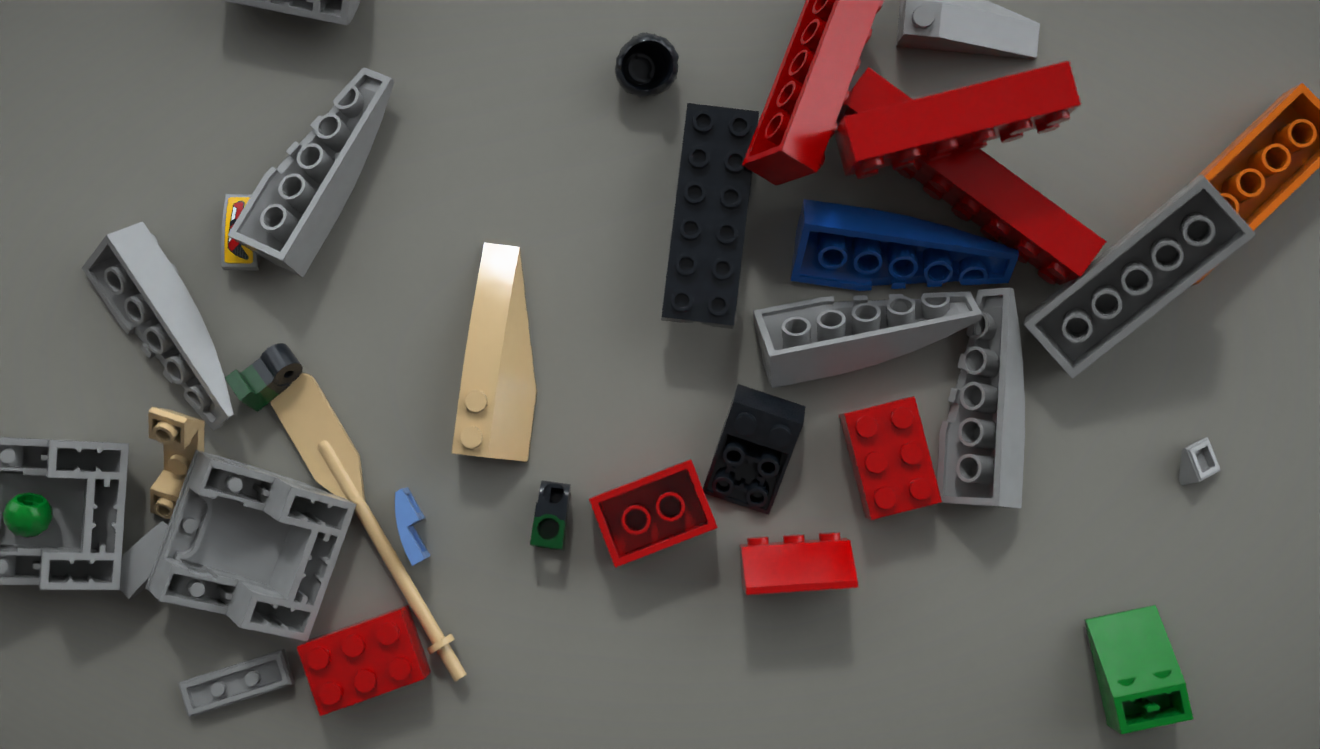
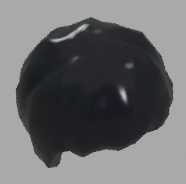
M640 33L633 36L621 48L615 64L616 79L627 93L638 97L658 95L668 90L676 80L679 55L666 38L657 36L654 33Z

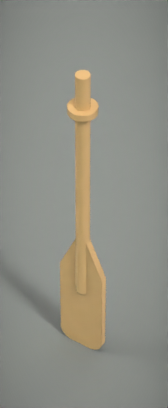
M301 373L287 389L270 402L271 406L315 481L334 495L357 504L354 510L433 644L426 649L429 654L437 651L452 679L456 682L467 675L449 644L455 640L452 633L446 637L444 636L366 503L361 460L358 451L315 378L310 374Z

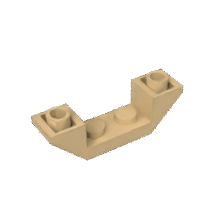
M151 407L148 411L149 438L163 443L164 470L150 488V512L162 518L171 519L195 450L204 452L205 421L173 410Z

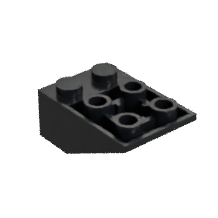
M738 384L703 486L704 493L769 515L803 427L806 406Z

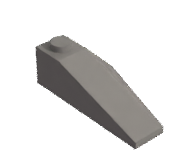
M900 0L896 46L1035 60L1037 58L1040 23L988 0Z

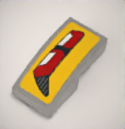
M225 194L221 232V267L223 270L259 271L261 256L227 236L251 195Z

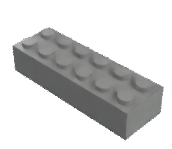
M1200 174L1094 260L1081 277L1067 282L1025 317L1024 325L1073 379L1257 234L1214 186Z

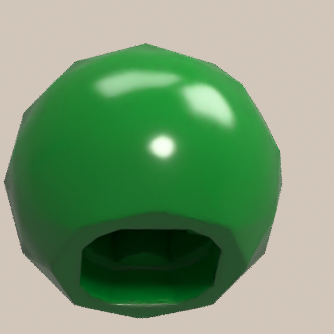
M34 493L17 494L8 501L3 512V521L6 527L14 535L24 538L40 535L48 529L53 518V509L48 500L42 495Z

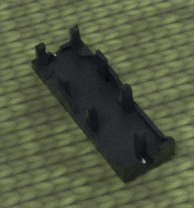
M687 103L661 321L679 323L701 322L712 327L733 329L752 178V171L744 167L742 163L758 125L759 111Z

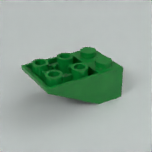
M1156 605L1084 619L1107 726L1120 734H1126L1194 719L1186 682Z

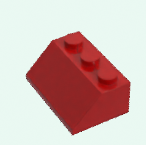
M840 532L819 533L818 540H805L804 534L784 535L783 542L769 543V537L747 538V544L739 545L742 588L746 595L858 588V578L851 542L847 538H841Z

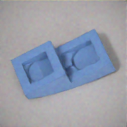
M401 488L395 492V517L401 543L413 566L430 557L428 550L413 526L425 519V516L409 488Z

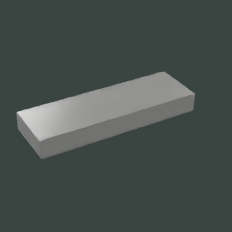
M284 648L181 681L178 684L189 718L290 686L295 681Z

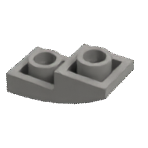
M164 521L150 530L122 555L120 590L130 601L146 589L145 587L168 527Z

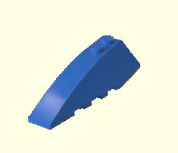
M804 199L796 230L790 281L857 291L872 290V286L891 285V289H906V284L927 283V287H942V283L960 281L962 286L1009 283L1019 257V251L965 231L911 216Z

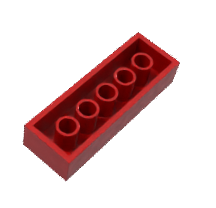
M884 0L805 1L742 163L744 167L775 186L817 173L825 161V149L829 139L837 129V117L841 107L849 97L848 88L850 82L860 67L861 60L859 58L864 45L872 35V23L875 15L881 9Z
M1068 60L845 116L834 135L845 177L856 174L857 179H863L878 174V168L892 165L893 170L903 169L914 165V159L928 156L929 161H934L950 156V150L964 147L965 152H970L986 147V141L1000 138L1001 143L1014 141L1022 138L1023 132L1036 129L1037 134L1053 131L1060 127L1059 123L1070 119V114L1081 105Z

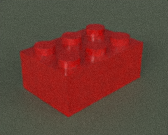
M915 396L839 414L865 518L874 520L942 502Z
M691 459L589 498L615 568L718 528Z
M408 605L310 639L308 642L306 641L296 646L320 716L421 681L431 673Z

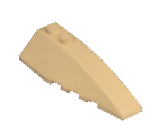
M484 243L465 350L452 453L528 462L537 388L526 308L520 247Z

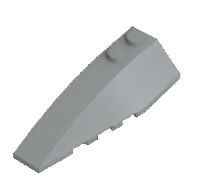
M144 222L107 234L83 265V271L123 330L128 335L135 333L144 343L141 346V350L149 359L156 356L164 365L163 375L171 384H180L185 389L184 398L210 428L215 431L234 415L231 400L212 339L198 308L179 277L177 268L169 262L160 248L157 238L150 233Z

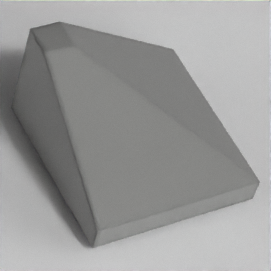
M1208 437L1182 449L1179 473L1181 486L1200 482L1221 471Z

